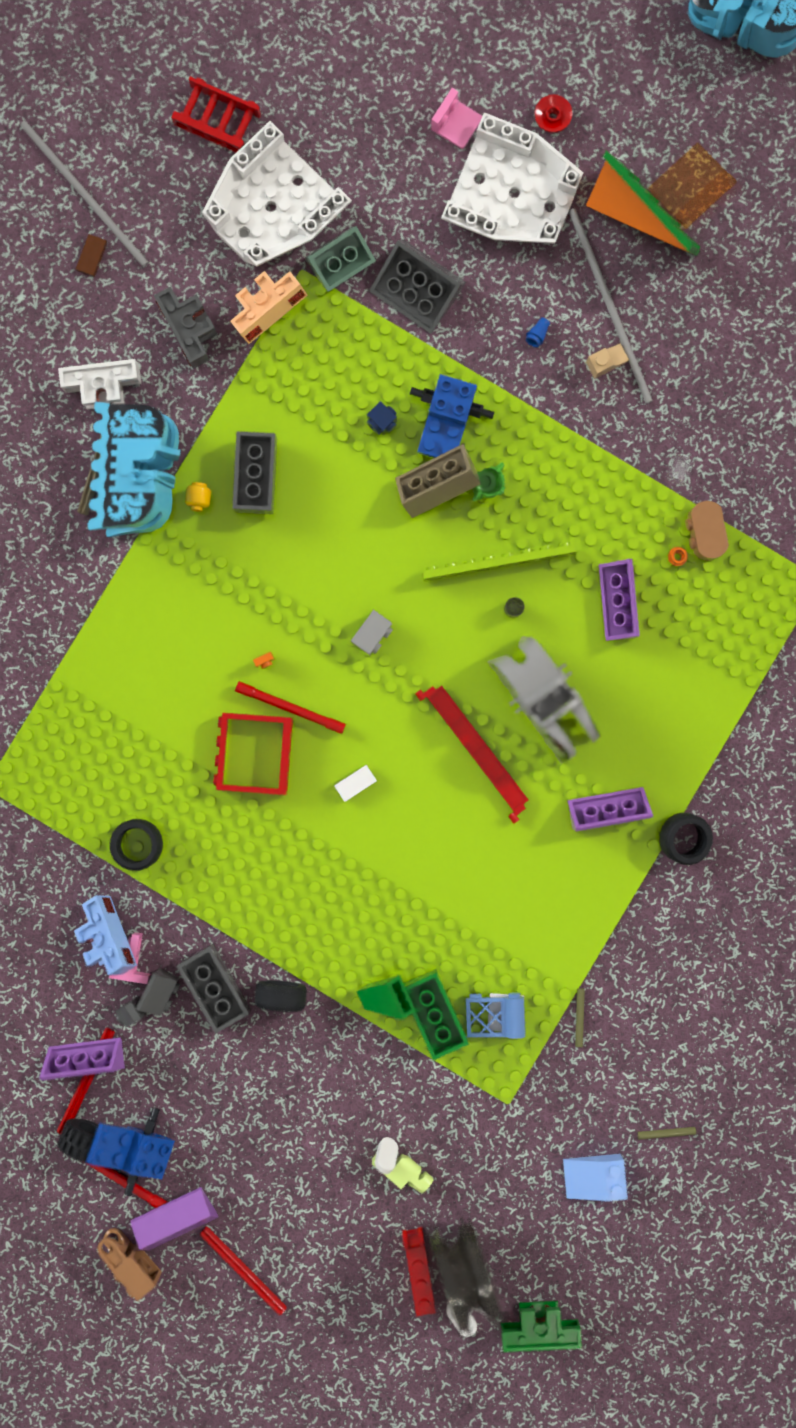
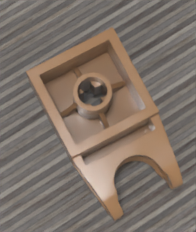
M111 1228L104 1234L103 1240L98 1245V1253L113 1272L115 1280L122 1283L131 1298H135L138 1302L156 1286L162 1271L146 1252L139 1250L137 1243L133 1245L121 1230ZM111 1233L117 1234L119 1238L118 1242L115 1239L108 1237V1235ZM103 1244H105V1246L109 1250V1253L103 1251Z

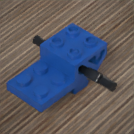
M440 374L435 391L424 388V390L411 388L410 395L420 397L421 401L431 404L417 453L436 458L458 447L468 416L476 418L483 416L493 419V411L483 409V405L473 402L477 385Z
M152 1107L144 1131L135 1127L127 1126L126 1128L99 1123L86 1162L90 1165L122 1169L129 1173L128 1183L124 1192L127 1196H132L139 1176L156 1179L163 1178L175 1141L169 1137L153 1133L160 1111L159 1108Z

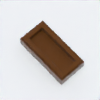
M88 234L76 266V271L95 277L108 243L107 240Z

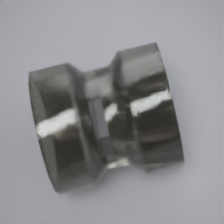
M518 597L510 598L504 606L505 614L510 618L519 617L524 611V602Z

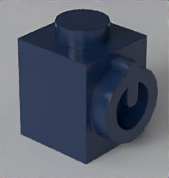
M380 401L367 414L368 421L366 423L378 435L382 433L384 435L386 432L390 433L397 426V417L395 416L397 413L392 407H386Z

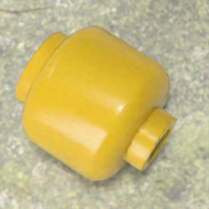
M193 482L192 485L187 487L185 504L190 506L192 511L202 512L203 508L209 507L211 490L207 487V484Z

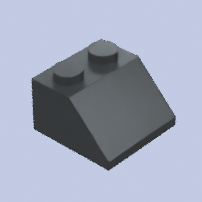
M159 968L153 973L136 1010L161 1016L164 1011L168 1012L172 1004L170 998L172 994H177L181 986L178 983L180 978Z

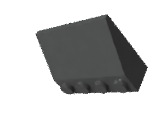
M402 239L397 240L369 291L432 334L458 297L466 282Z

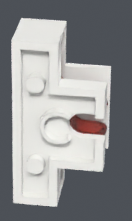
M135 359L58 368L60 387L65 393L80 392L82 405L86 406L87 410L94 409L96 402L125 404L123 386L141 384L140 368Z

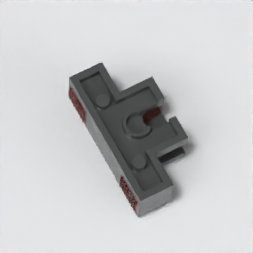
M171 286L155 294V302L164 318L168 321L189 365L194 369L209 361L208 355L201 343L218 334L197 294L179 303Z

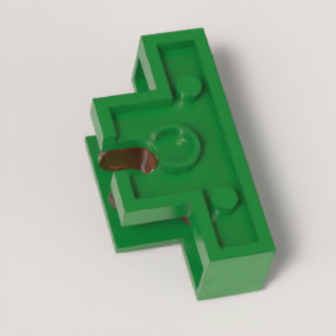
M558 1300L519 1302L520 1322L501 1323L503 1352L582 1349L578 1319L561 1320Z

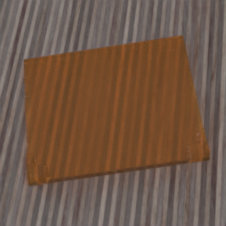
M697 142L649 186L648 190L687 229L732 188L737 181Z

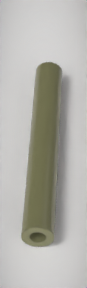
M577 988L575 1047H583L584 988Z
M685 1127L637 1132L638 1140L696 1135V1128Z

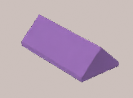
M632 559L600 564L599 575L606 641L639 637Z
M643 787L568 800L571 824L574 831L653 818V813Z
M121 1038L51 1046L48 1048L39 1079L49 1080L123 1069L125 1066Z
M202 1187L132 1219L131 1225L139 1250L149 1251L218 1218V1214Z

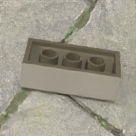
M464 444L395 478L401 503L411 518L481 484L476 468Z

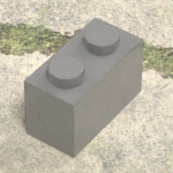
M373 610L352 638L351 643L369 656L372 652L376 654L382 646L380 641L383 637L387 639L393 631L391 628L392 623Z

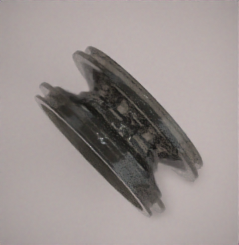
M460 1217L461 1225L458 1226L457 1241L453 1242L452 1246H449L441 1237L436 1226L433 1227L435 1234L431 1235L428 1232L459 1333L462 1337V1332L466 1330L468 1337H471L469 1330L470 1310H479L489 1322L493 1321L495 1328L498 1327L496 1319L501 1318L502 1322L504 1319L471 1219L469 1217V1222L464 1223L463 1217Z

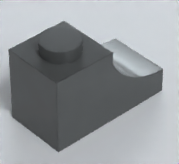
M139 996L115 1011L117 1014L116 1018L121 1025L124 1024L125 1027H128L141 1020L147 1014L136 1010L141 1000Z

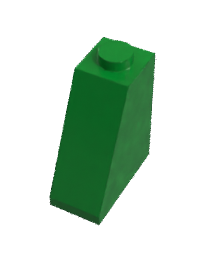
M400 975L369 983L356 991L365 1010L403 1020L415 1012Z

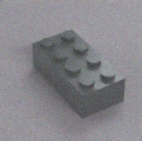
M236 431L233 510L235 513L274 514L277 436L275 433Z
M214 944L207 946L176 966L215 1034L249 1015L251 1012L250 1006Z

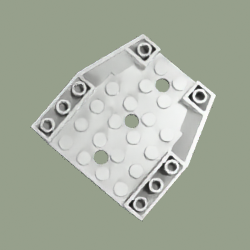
M484 112L477 128L475 141L441 219L493 240L555 244L575 197L583 172L537 133ZM481 175L485 181L482 184H477L474 178ZM512 189H516L520 195L517 198H512L509 192ZM547 203H551L554 205L555 210L547 212L544 206Z
M269 121L229 159L202 214L217 235L245 262L257 267L312 241L352 200L339 187L334 190L284 142V134ZM300 178L303 180V183L300 186H296L293 184V180ZM274 204L276 210L269 212L266 210V206ZM242 230L250 232L246 238L239 236V233Z

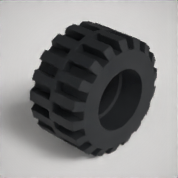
M68 1119L57 1142V1147L68 1157L82 1163H87L86 1161L99 1125L84 1119Z

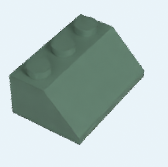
M352 226L305 257L313 273L327 292L376 261L357 226Z

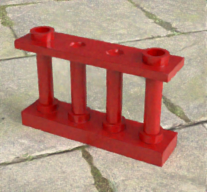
M190 76L188 80L193 91L184 111L181 113L173 112L171 118L174 126L237 153L245 145L242 137L252 115L260 118V107L253 101H245L207 84L201 78L195 79ZM200 93H204L210 96V100L201 119L197 121L192 119L190 115ZM220 100L228 104L218 127L213 128L208 126L207 123L217 101ZM238 108L244 111L245 114L236 134L231 136L226 134L225 129L234 109Z

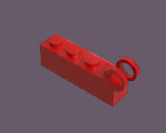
M423 1228L402 1230L416 1317L435 1314V1301Z

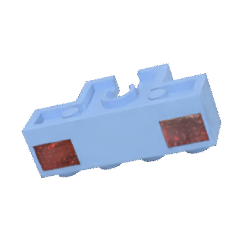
M96 895L83 903L82 906L88 922L74 932L78 943L86 942L91 943L93 946L92 950L83 953L86 965L93 966L99 962L100 966L105 965L108 975H123L136 967V961L111 896Z

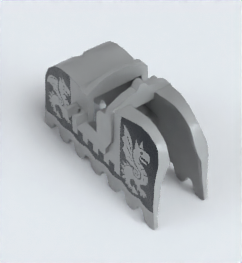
M522 636L518 646L526 655L525 663L518 664L508 655L489 660L488 664L514 698L509 703L510 706L515 702L520 705V708L515 711L516 714L521 710L524 712L562 764L577 754L568 738L556 724V719L571 710L583 725L593 743L601 735L581 702V697L574 688H570L565 682L567 677L572 674L571 671L566 675L561 672V669L566 664L564 663L557 668L543 648L532 637Z

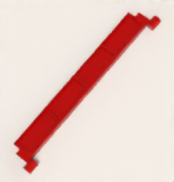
M432 686L424 693L421 689L416 692L415 695L420 701L426 697L513 810L508 816L513 824L518 822L520 819L517 815L526 809L524 804L529 799L443 686H440L438 689Z

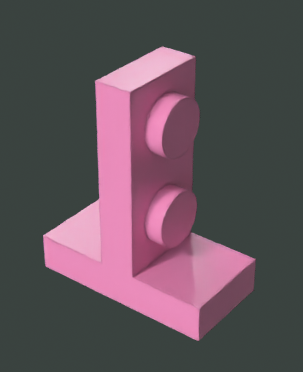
M135 932L132 934V937L129 936L128 943L138 965L143 933ZM136 966L123 975H109V978L148 984L152 974L138 972Z

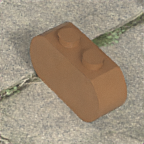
M713 501L698 503L689 511L686 519V528L691 534L689 545L699 559L711 561L723 555L729 547L722 508Z

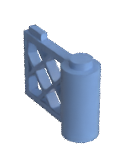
M509 993L507 997H482V994H470V997H466L467 1037H525L524 997L520 996V993ZM470 1002H478L483 1009L476 1015L471 1010ZM492 1002H501V1010L495 1015L488 1006ZM485 1009L494 1017L487 1025L479 1018ZM496 1019L502 1025V1032H493L489 1025ZM475 1020L484 1026L480 1032H471V1024Z

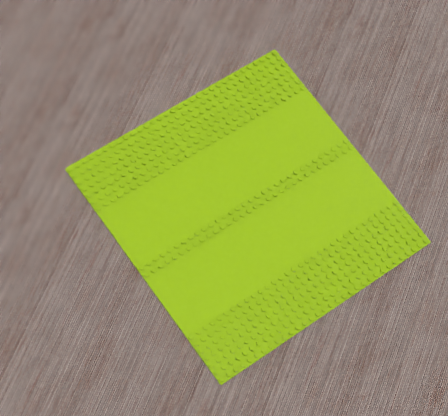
M300 270L296 280L303 287L307 296L265 330L258 338L174 476L172 511L169 519L162 527L152 532L139 533L1 759L0 797L431 1059L430 1052L412 1014L403 1020L365 1010L356 991L369 983L400 975L404 984L436 969L466 1036V997H470V994H482V997H490V993H520V995H524V1038L467 1037L469 1045L434 1060L505 1104H510L575 996L577 988L579 989L661 852L659 834L662 825L671 816L684 813L796 625V564L726 522L724 523L729 544L727 551L711 561L699 559L694 554V550L690 548L689 538H691V534L686 528L687 515L696 504L337 289L333 288L327 292L317 277L305 270ZM440 374L475 384L477 388L473 402L483 405V409L493 411L494 416L493 419L483 416L480 418L468 416L460 445H465L477 472L482 471L484 468L495 467L502 462L504 463L502 470L505 479L504 493L494 498H483L473 501L474 493L470 489L411 518L401 503L395 478L434 459L417 453L431 404L421 401L420 397L410 395L411 388L420 390L427 388L435 391ZM380 401L386 407H392L397 413L395 415L397 417V426L390 433L386 432L384 435L382 433L378 435L366 423L368 421L367 414ZM236 431L275 433L277 436L274 514L235 513L233 510ZM193 482L205 483L211 490L210 505L208 508H203L202 512L192 511L191 507L185 504L186 489ZM570 542V545H576L577 552L574 555L428 581L423 579V571H426V568L430 566L443 568L445 564L456 562V565H460L469 559H475V562L483 561V557L486 556L500 558L502 554L509 552L517 555L521 554L520 551L532 549V552L539 551V548L550 545L551 548L559 547L558 544ZM674 547H682L687 552V561L681 566H674L668 560V554ZM679 554L674 555L676 560H680ZM632 559L640 636L633 639L606 641L599 565ZM375 610L392 623L391 628L393 631L387 639L383 637L380 641L382 646L376 654L372 652L369 656L351 643V640L371 612ZM522 636L532 637L543 648L557 668L564 663L566 664L561 669V672L566 675L571 671L572 674L567 677L565 682L570 688H574L581 697V702L601 735L593 743L587 731L571 710L556 719V724L568 738L577 754L562 764L524 712L521 710L516 714L515 711L520 708V705L515 702L510 706L509 703L514 698L488 664L489 660L508 655L518 664L525 663L526 655L518 646ZM268 652H272L275 658L272 661L273 665L265 669L257 668L253 660ZM241 681L300 707L346 724L342 734H339L320 724L255 698L237 693L235 688L237 683ZM432 686L435 689L443 686L529 799L524 804L526 809L517 815L520 819L518 822L513 824L508 816L513 810L426 697L422 701L417 698L415 693L420 689L424 693ZM222 712L293 718L287 795L216 790V786L213 785L214 774H217L218 766H215V756L219 755V747L216 746L217 736H220L221 728H218V718L222 716ZM229 719L224 784L279 788L284 723ZM367 765L377 781L344 802L334 786ZM640 787L644 788L653 818L580 831L572 829L568 800ZM132 819H143L154 824L160 831L163 840V849L158 860L150 867L139 871H131L119 866L114 861L109 847L113 831L123 822ZM133 828L123 835L121 847L126 857L133 861H141L149 856L152 842L144 830ZM470 1002L471 1010L477 1015L483 1007L478 1002ZM485 1009L479 1018L487 1025L489 1012ZM477 1020L471 1024V1032H480L484 1028Z

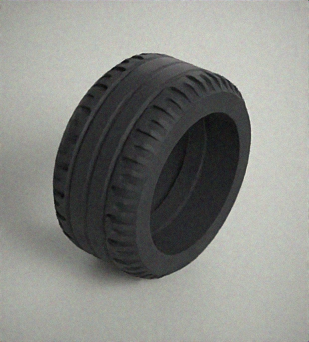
M679 813L668 818L664 825H662L659 842L662 851L669 859L682 865H693L704 860L712 849L713 833L709 824L701 817L691 813ZM693 823L698 832L697 843L691 851L679 854L674 846L675 835L683 825Z
M143 819L128 820L120 824L113 831L109 844L110 853L114 861L122 868L131 871L143 870L153 865L160 857L163 849L162 836L157 827L149 821ZM133 828L144 830L152 842L149 856L141 861H133L126 857L121 847L123 835Z
M260 981L256 985L254 1002L258 1008L264 1010L299 1012L306 1006L307 988L303 984L295 982Z

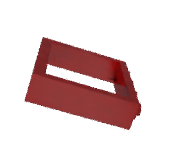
M222 712V716L218 718V728H221L220 736H217L216 746L219 747V755L215 756V766H218L217 774H214L213 785L216 786V790L287 795L293 718ZM229 719L284 723L279 788L224 784Z

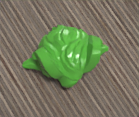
M503 462L495 467L491 466L477 472L481 484L472 488L474 493L473 501L483 498H494L504 493Z

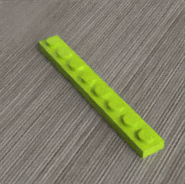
M570 542L558 544L559 547L551 548L550 545L539 548V551L532 552V549L520 551L521 554L517 555L509 552L502 554L500 558L486 556L483 557V561L475 562V559H469L460 565H456V562L445 564L443 568L430 566L426 568V571H423V579L428 581L574 555L577 552L576 545H570Z

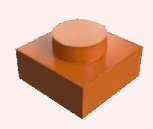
M268 652L253 661L257 668L265 669L273 665L272 661L275 658L272 652Z

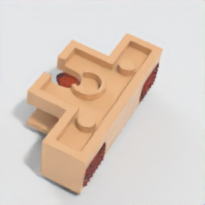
M264 271L254 279L261 288L259 292L252 296L245 287L235 295L245 309L234 317L231 323L248 344L307 296L303 287L290 271L276 283Z

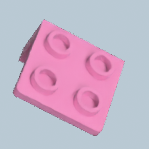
M451 88L432 118L431 130L459 148L464 149L480 124L482 115L459 102L458 91Z

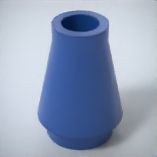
M540 318L526 334V342L536 348L542 345L550 322L546 318Z

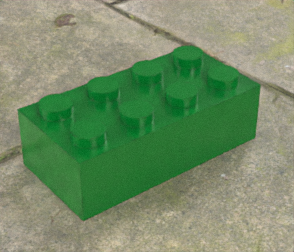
M436 969L404 983L415 1009L412 1015L433 1061L469 1045L467 1036Z

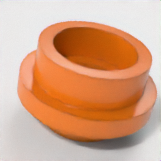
M674 547L668 554V560L674 566L683 565L688 558L686 550L682 547ZM679 554L680 560H676L674 555Z

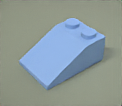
M621 1154L563 1159L567 1199L598 1201L628 1199L624 1159Z

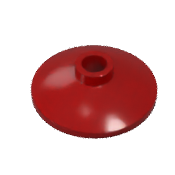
M556 94L543 97L535 107L534 116L536 123L546 132L557 133L564 130L572 119L570 103L564 97ZM555 114L556 118L552 119L549 117V115Z

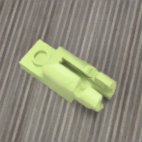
M404 1154L398 1157L395 1168L391 1173L384 1174L400 1189L408 1182L409 1186L421 1194L433 1182L432 1176L426 1171L420 1174L421 1166ZM376 1155L372 1158V1164L374 1166Z

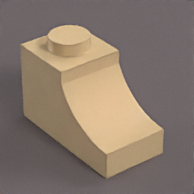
M621 344L590 355L586 364L594 379L627 363L629 359Z

